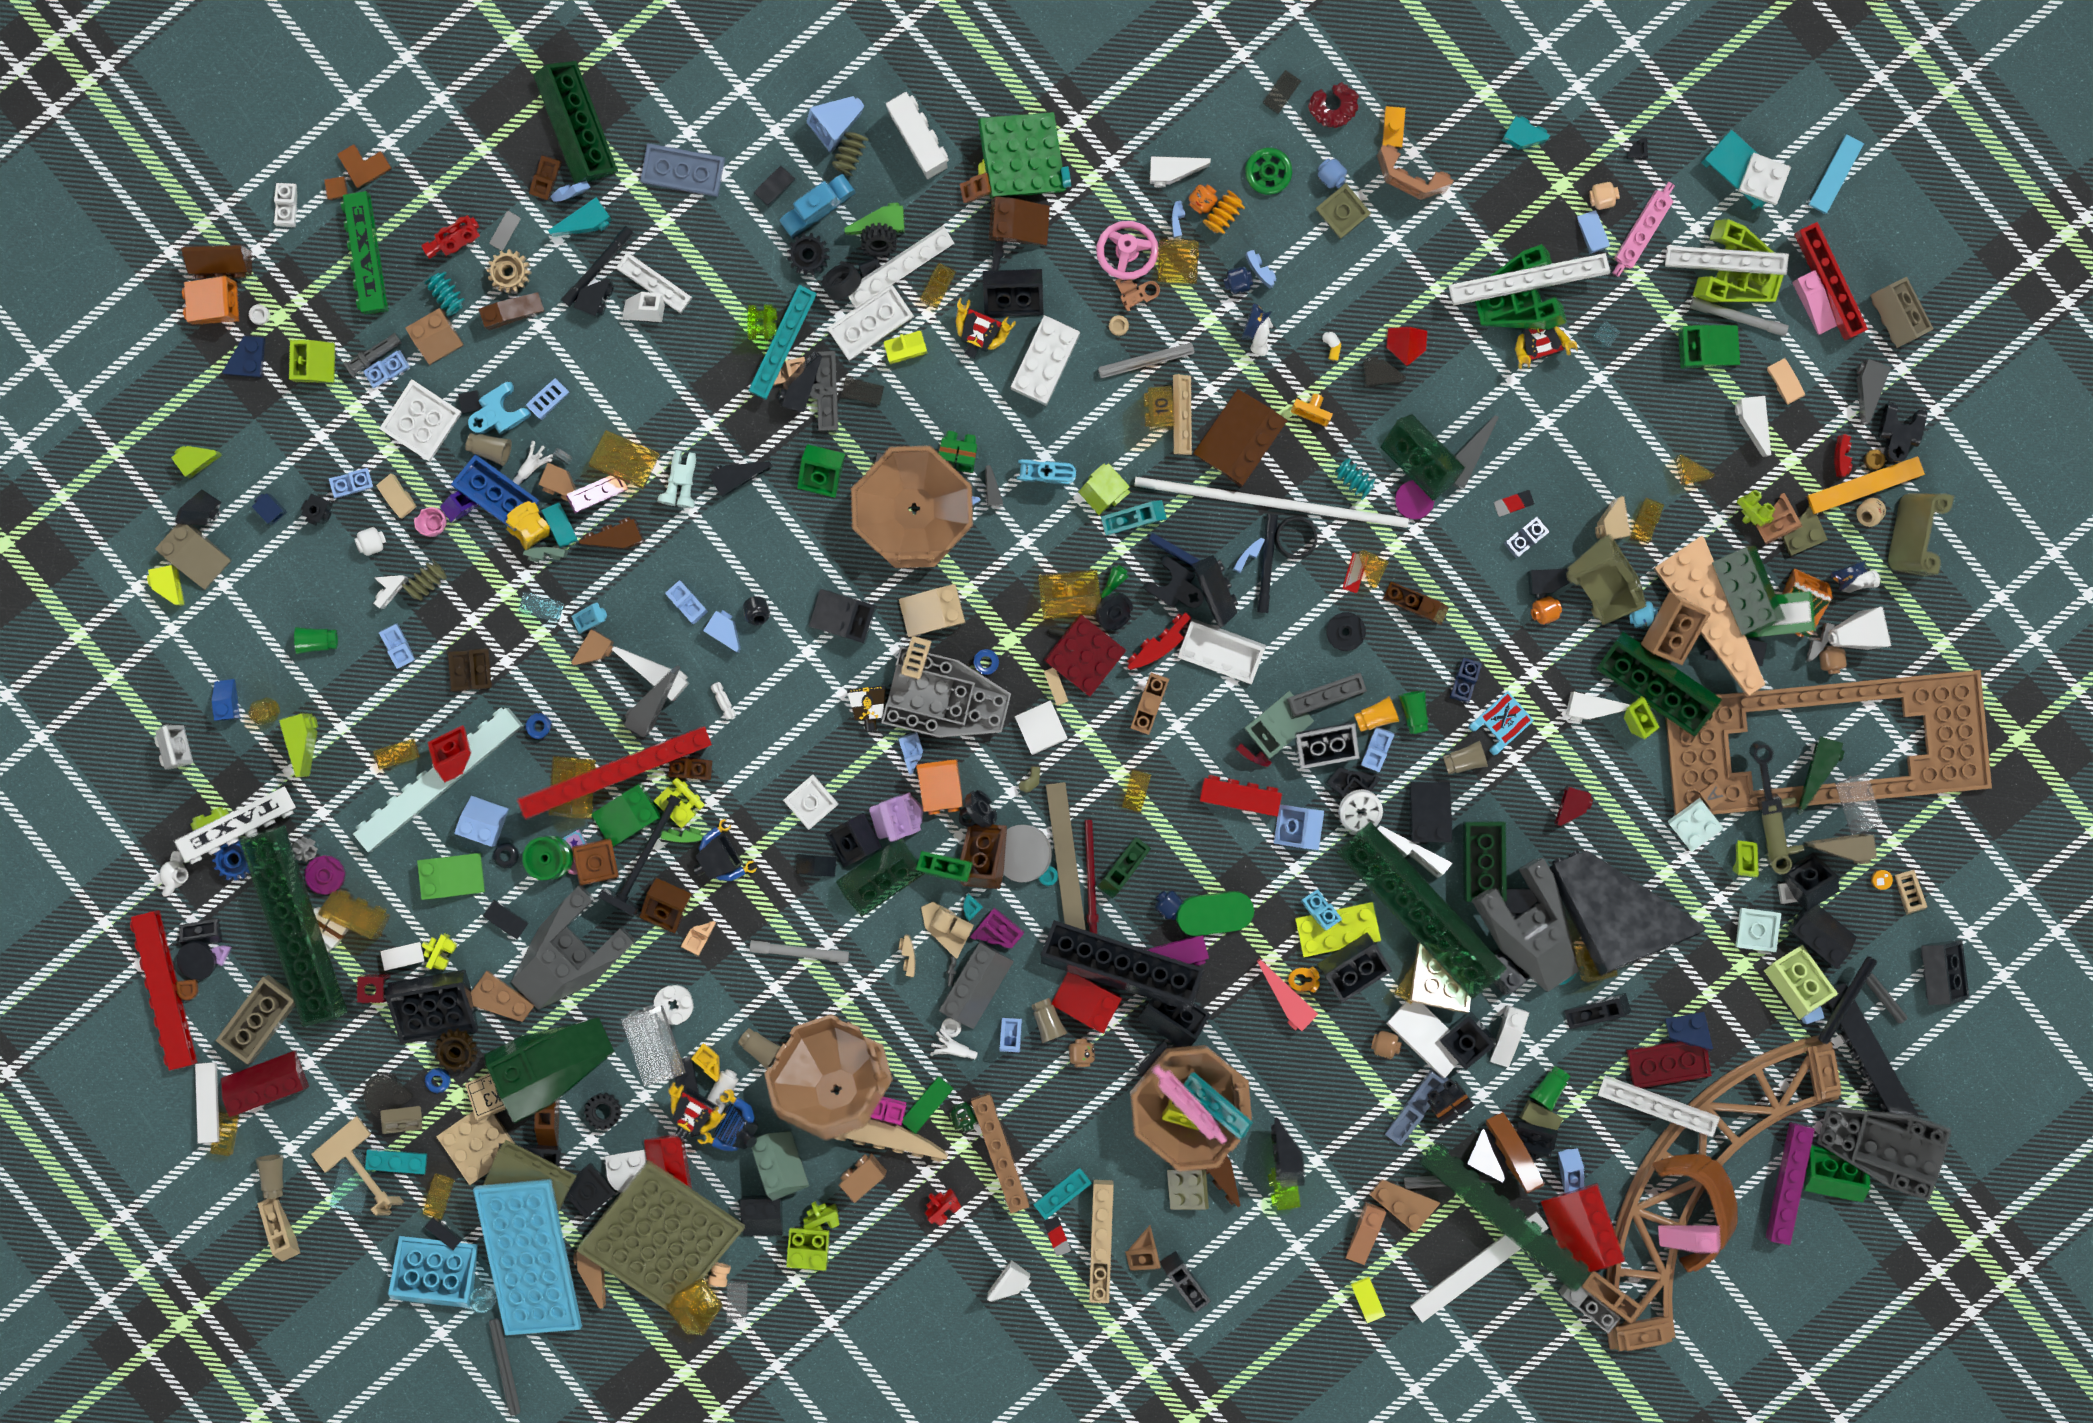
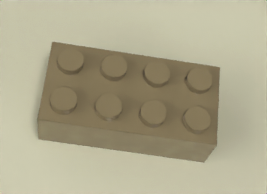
M270 975L262 977L216 1039V1042L246 1064L254 1062L301 998Z

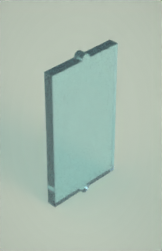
M352 1151L365 1168L366 1154H362L361 1151ZM344 1157L340 1161L330 1206L343 1209L344 1212L352 1211L362 1214L368 1186L348 1159ZM366 1170L371 1176L372 1170Z

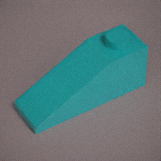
M596 197L547 231L552 237L593 232L599 229L602 231L610 225L609 222L612 221V218Z
M1162 500L1148 502L1101 516L1106 536L1167 519Z

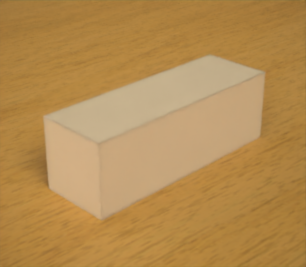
M1054 668L1045 670L1044 674L1056 705L1068 702L1057 670Z

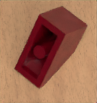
M1566 786L1554 824L1562 826L1585 814L1587 809L1590 810L1592 806V794Z

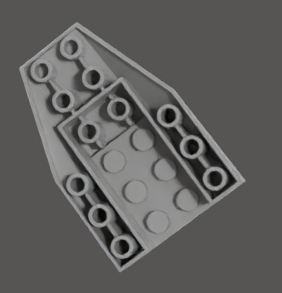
M900 646L896 670L882 718L883 724L936 737L1002 732L1011 693L958 660L930 653L927 655L921 679L903 675L901 671L908 648ZM912 650L913 655L923 656V653ZM910 658L909 662L920 665L921 661ZM907 667L908 670L918 672V668Z

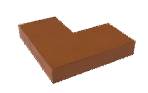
M354 144L337 154L358 189L392 170L381 151L365 161Z

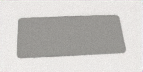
M507 211L490 244L503 251L521 218Z

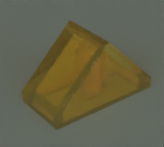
M1682 454L1677 455L1675 458L1681 486L1709 480L1715 475Z
M1366 550L1358 551L1370 589L1376 588L1389 562Z

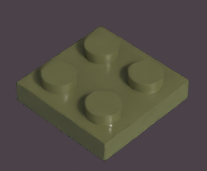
M1347 183L1315 209L1340 240L1371 215V212Z
M1206 1169L1187 1171L1167 1170L1170 1209H1209Z

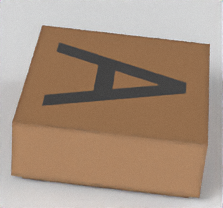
M1715 781L1699 792L1709 809L1714 808L1727 799V796Z

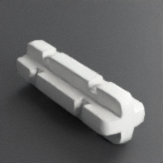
M721 683L713 684L711 689L716 694L715 698L721 710H724L725 718L727 720L734 718L736 713L733 708L731 709L732 705L726 693L723 692Z

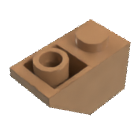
M547 463L539 485L543 486V491L552 495L554 492L562 494L561 498L568 501L566 495L576 491L570 473Z

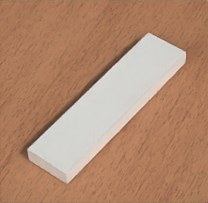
M626 252L616 267L617 270L650 293H661L663 301L680 314L692 299L690 295L628 252Z
M217 1063L195 1064L198 1143L219 1142Z

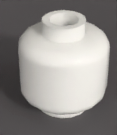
M374 527L358 532L357 538H355L359 553H363L366 556L382 551L383 543L386 542L383 532H378Z

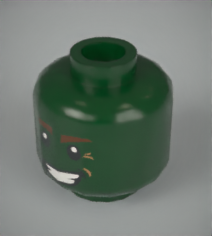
M967 1102L953 1106L950 1118L954 1129L962 1130L963 1133L974 1130V1125L977 1124L978 1120L973 1106L967 1104Z

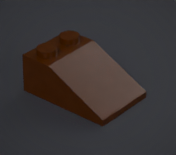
M993 198L991 200L989 240L1047 246L1050 206L1013 198Z
M975 824L967 827L960 860L971 862L972 867L968 881H960L962 886L1000 889L1005 863L1006 825L993 824L988 828H983Z

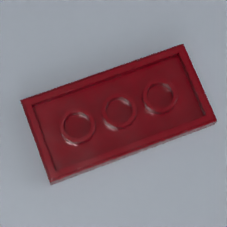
M1681 1041L1626 1049L1631 1082L1633 1086L1639 1088L1712 1076L1708 1051L1705 1048L1690 1046Z

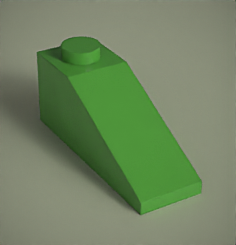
M888 203V206H883L847 226L845 234L861 235L862 230L867 225L871 227L872 223L875 226L877 223H881L882 226L885 223L888 224V227L892 226L896 233H905L904 208L899 206V203Z

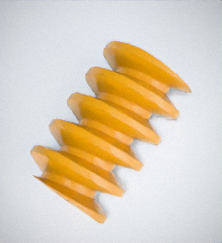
M1227 190L1229 196H1222L1224 202L1218 201L1217 205L1219 208L1214 207L1212 209L1214 214L1207 215L1209 221L1203 220V223L1215 233L1225 234L1222 227L1230 228L1227 221L1234 222L1235 219L1232 215H1240L1237 209H1245L1240 198L1230 190Z

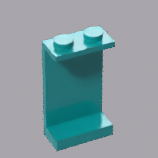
M1731 130L1701 163L1706 168L1711 165L1739 190L1752 154L1758 153ZM1742 193L1753 203L1750 207L1753 210L1758 206L1762 208L1767 203Z

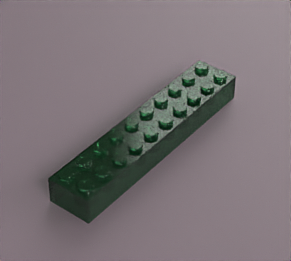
M1371 821L1336 852L1472 1000L1496 981L1507 969Z
M285 825L254 833L240 839L239 842L302 1026L306 1027L339 1018L347 1013L348 1010Z

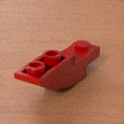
M1186 612L1183 615L1179 613L1172 621L1174 626L1170 630L1166 628L1159 636L1162 639L1160 642L1154 637L1151 640L1147 638L1140 646L1142 651L1138 655L1134 653L1127 661L1129 666L1127 668L1129 670L1140 668L1170 652L1184 638L1178 632L1191 617Z

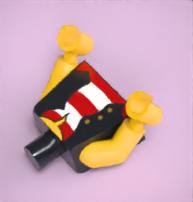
M960 298L957 304L956 327L961 341L968 344L964 355L975 359L979 349L987 352L988 350H994L1004 343L1016 322L1014 321L1012 325H1009L1007 323L1009 317L1000 322L970 309L969 299L967 305H962V298Z
M1559 327L1551 329H1524L1518 336L1515 346V352L1519 360L1518 368L1522 369L1523 363L1527 364L1528 368H1530L1532 361L1564 351V348L1566 349V354L1571 355V348L1578 351L1577 343L1571 341L1567 334Z
M673 1082L669 1089L671 1113L674 1115L672 1121L679 1125L675 1134L682 1139H686L689 1132L696 1135L699 1132L705 1133L715 1128L726 1116L725 1113L721 1115L718 1112L720 1108L718 1105L690 1088L682 1092L684 1086L681 1085L680 1088H677Z

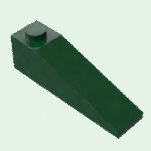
M1821 736L1816 741L1797 815L1803 813L1836 764L1842 761L1845 753L1842 750L1843 743Z

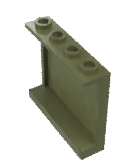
M505 1140L497 1152L484 1185L551 1180L559 1213L566 1195L576 1179V1175Z

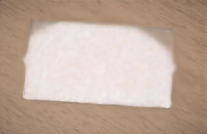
M1867 772L1855 777L1850 776L1849 779L1835 783L1851 835L1862 831L1868 832L1869 829L1883 824Z

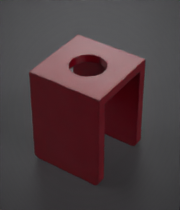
M364 974L358 976L357 1003L386 1002L384 997V980L390 978L391 974ZM373 984L376 987L374 995L366 994V985Z

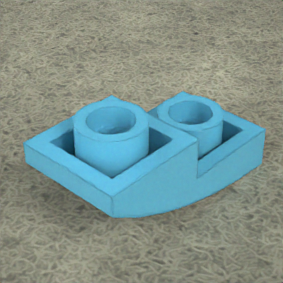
M1318 889L1301 900L1308 912L1325 931L1342 920L1332 904H1328Z

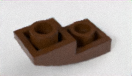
M675 759L670 761L668 777L711 780L712 760Z

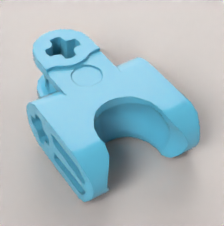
M505 382L478 400L482 409L470 416L468 425L477 434H485L496 428L499 435L528 419L531 412L526 408H521L515 412L505 411L503 406L504 400L514 390L512 382ZM477 420L483 421L481 428L477 426Z
M1018 460V464H1021L1020 476H1017L1016 480L1071 484L1076 477L1075 467L1070 463ZM1045 468H1048L1051 472L1048 476H1045L1043 473Z

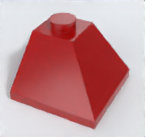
M464 725L428 742L433 767L444 782L462 775L470 758L471 749Z

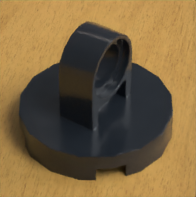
M980 790L967 794L965 797V807L959 812V823L966 827L978 824L983 828H988L996 823L997 812L996 809L992 811L989 805L992 803L990 798ZM970 815L972 819H965L963 816Z

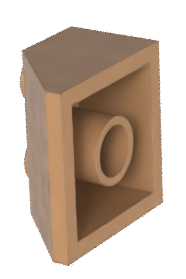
M440 308L406 327L414 344L429 365L464 346L449 318L445 315V311Z

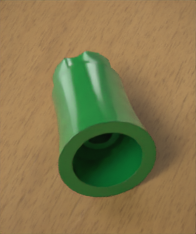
M295 627L294 644L296 654L337 649V630Z
M1426 690L1398 695L1405 714L1406 724L1409 726V733L1415 734L1428 731Z
M1554 1066L1529 1097L1552 1112L1558 1098L1567 1085L1566 1082L1571 1076L1557 1066Z

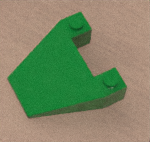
M1542 244L1527 249L1491 276L1552 264L1550 253ZM1538 289L1475 301L1482 326L1551 329L1567 323L1563 305L1556 298L1541 302Z

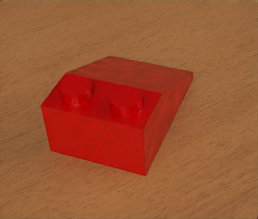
M1067 972L1051 1004L1085 1025L1104 1034L1122 997L1085 977Z

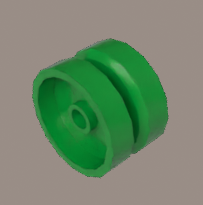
M545 836L533 839L527 844L523 852L525 870L531 877L538 880L558 879L565 876L573 864L571 846L566 840L558 836Z

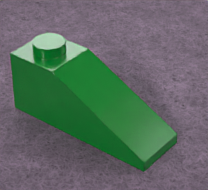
M921 851L916 870L934 877L967 882L972 863Z

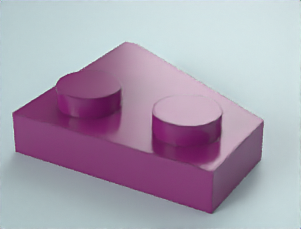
M994 907L970 938L1013 948L1025 932Z

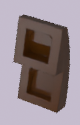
M541 155L529 194L548 200L562 161Z

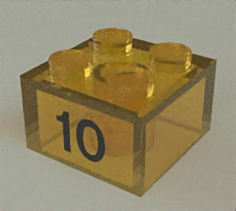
M1172 386L1148 388L1147 393L1143 395L1144 407H1148V413H1145V427L1149 426V431L1173 430Z

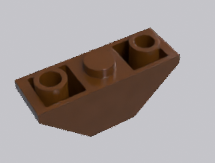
M560 1098L550 1106L535 1113L534 1129L538 1145H559Z

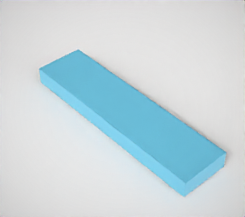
M1847 134L1844 136L1808 204L1809 206L1824 214L1828 212L1864 143Z

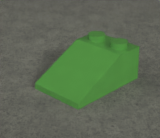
M481 853L417 860L422 900L485 892Z

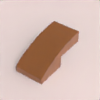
M987 173L974 176L969 181L960 183L963 203L973 202L991 193Z

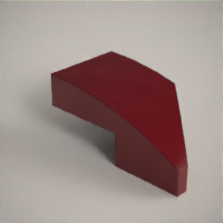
M1241 743L1235 748L1241 755L1254 763L1265 767L1272 763L1261 751L1254 756Z

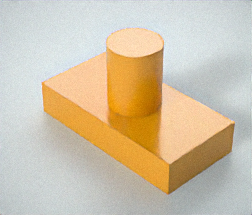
M1385 107L1382 145H1391L1402 149L1405 108Z
M1313 394L1309 404L1296 398L1290 411L1327 427L1333 415L1328 411L1320 409L1324 398L1319 394Z

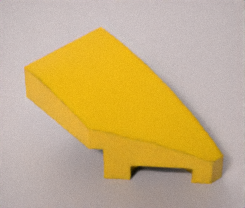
M703 1043L691 1059L704 1069L707 1075L718 1082L720 1080L719 1055Z

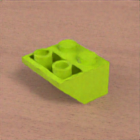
M290 340L289 379L294 382L335 383V343L314 340Z
M789 1228L786 1267L826 1271L829 1257V1231Z

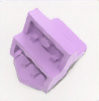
M910 792L870 807V814L877 837L879 839L889 837L891 842L921 830L923 807L911 796Z

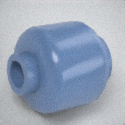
M1328 158L1318 167V178L1328 188L1335 186L1339 188L1346 182L1347 170L1337 159L1330 160Z

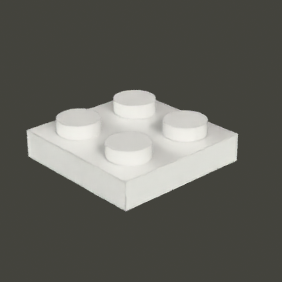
M1753 153L1738 191L1776 205L1791 167Z

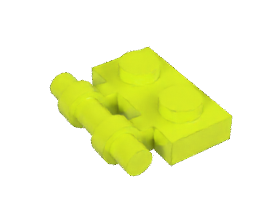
M677 777L672 782L677 789L673 792L667 787L654 802L664 811L669 802L666 800L667 797L671 794L678 797L683 793L690 801L685 804L681 800L680 806H675L670 816L682 829L696 815L691 808L695 805L701 810L705 804L700 800L701 797L698 794L695 795L688 788V785Z

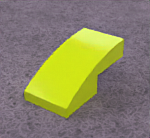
M1369 1277L1351 1284L1367 1323L1385 1316Z

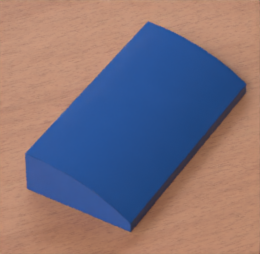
M476 454L451 483V486L509 528L511 527L506 523L507 515L514 508L528 501L531 503L535 502L537 507L539 506L537 498Z

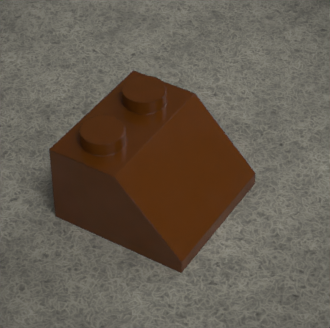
M656 878L646 895L639 918L675 934L689 905L692 894Z

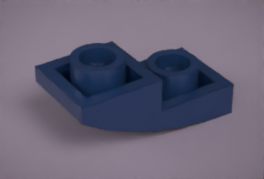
M1463 657L1450 698L1465 703L1470 702L1482 663Z

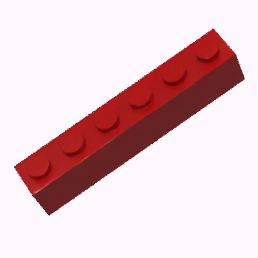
M1818 222L1796 232L1794 236L1811 272L1816 270L1825 288L1837 327L1844 341L1868 330Z

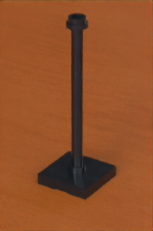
M672 794L667 797L666 800L669 802L621 892L618 891L616 893L605 888L598 895L600 899L632 916L638 914L642 906L629 900L628 894L675 806H680L681 799Z

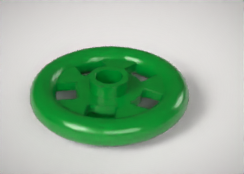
M1259 149L1250 156L1246 163V179L1249 185L1261 194L1272 195L1279 193L1288 186L1292 178L1291 162L1286 154L1278 149ZM1272 156L1280 160L1278 165L1270 161ZM1262 157L1265 162L1259 167L1256 161ZM1267 168H1270L1272 170L1271 175H1267L1265 173V170ZM1279 169L1285 170L1283 178L1277 177ZM1259 172L1262 179L1256 181L1253 173ZM1274 180L1275 186L1266 187V181Z

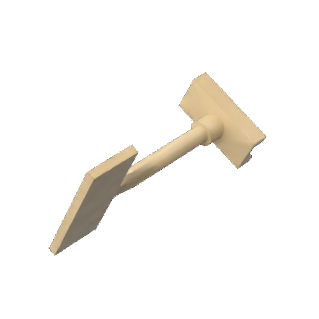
M356 1116L311 1155L325 1173L346 1157L375 1195L374 1199L377 1201V1204L371 1209L374 1215H390L392 1213L390 1210L392 1205H402L404 1202L400 1196H387L384 1191L382 1192L352 1151L371 1135L359 1117Z

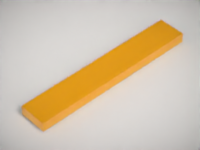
M1917 456L1807 496L1814 515L1921 477L1925 473Z

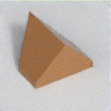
M1149 1225L1129 1250L1125 1251L1130 1270L1161 1268L1151 1225Z

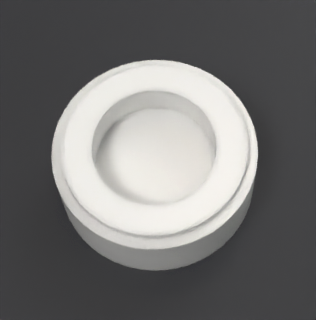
M257 304L249 310V318L253 323L263 325L269 321L270 312L265 306Z
M949 1017L943 1021L941 1029L950 1038H953L960 1033L961 1023Z

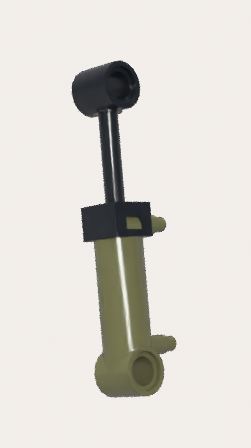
M1756 741L1751 744L1749 753L1760 766L1765 795L1758 797L1757 802L1759 811L1762 814L1769 855L1768 864L1776 873L1785 874L1792 867L1789 855L1804 851L1803 845L1787 847L1782 818L1783 807L1796 804V798L1781 799L1777 794L1772 795L1767 763L1772 760L1774 752L1765 742ZM1765 748V754L1757 756L1758 751ZM1783 858V864L1776 866L1777 860Z

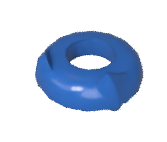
M984 649L974 655L976 670L982 675L995 672L999 666V659L996 653L992 650ZM988 657L991 660L990 667H982L980 663L981 658Z
M534 714L527 720L526 730L531 737L543 739L549 734L552 721L544 714ZM538 721L544 723V729L541 732H537L535 729V724Z
M434 1068L425 1075V1085L431 1092L442 1093L450 1086L451 1078L445 1069ZM434 1076L442 1078L443 1083L441 1086L433 1085L432 1078Z

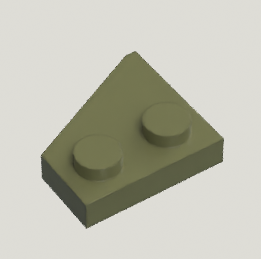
M1810 506L1799 518L1802 527L1782 537L1789 556L1828 540L1817 514L1813 515Z

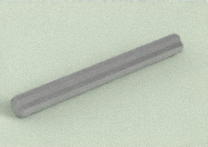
M1187 343L1101 366L1098 368L1101 378H1106L1194 354V347L1192 343Z

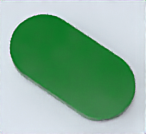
M1239 891L1191 896L1185 899L1181 906H1179L1176 920L1180 928L1192 936L1238 931L1244 929L1252 921L1254 905L1247 895Z

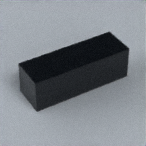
M436 1216L425 1226L426 1229L452 1250L463 1240Z

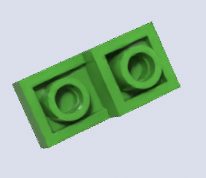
M690 827L689 830L685 829L682 836L679 835L680 831L669 828L668 831L664 830L660 838L673 842H695L702 840L704 835L701 834V830Z

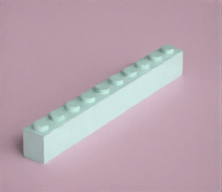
M500 708L493 713V719L489 722L485 720L477 727L479 730L476 733H469L467 735L471 755L462 775L444 782L434 767L428 772L425 770L416 777L418 780L413 785L409 783L402 788L401 791L403 793L401 795L390 798L386 802L387 806L384 809H377L371 814L372 818L368 822H361L356 827L357 831L353 835L366 851H374L524 726L509 708Z

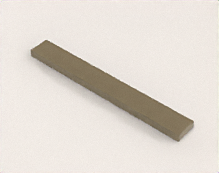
M1066 783L1047 784L1046 790L1065 924L1086 930Z

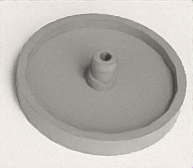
M1031 825L1010 827L1007 829L1003 874L1016 882H1029L1038 879L1046 872L1051 862L1052 850L1048 838L1041 830Z

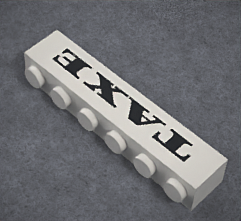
M284 786L176 840L175 843L185 862L190 861L193 864L201 860V855L207 852L210 855L221 850L219 846L225 843L228 846L239 841L238 837L243 834L246 837L257 832L256 828L261 825L268 827L274 824V819L279 816L286 818L294 813L293 809L296 807Z

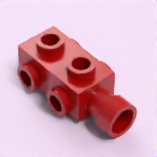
M468 215L460 217L452 225L441 228L434 235L436 239L430 243L428 241L422 244V249L429 259L436 256V253L440 250L446 256L455 253L459 248L467 243H472L480 236L477 230L479 225L474 217L470 218Z

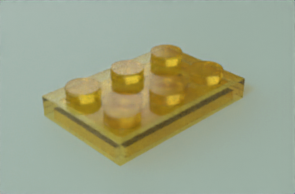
M606 430L589 462V466L640 489H644L660 457V453Z

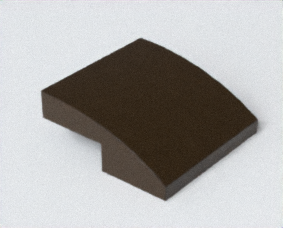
M489 649L447 652L450 691L492 688Z

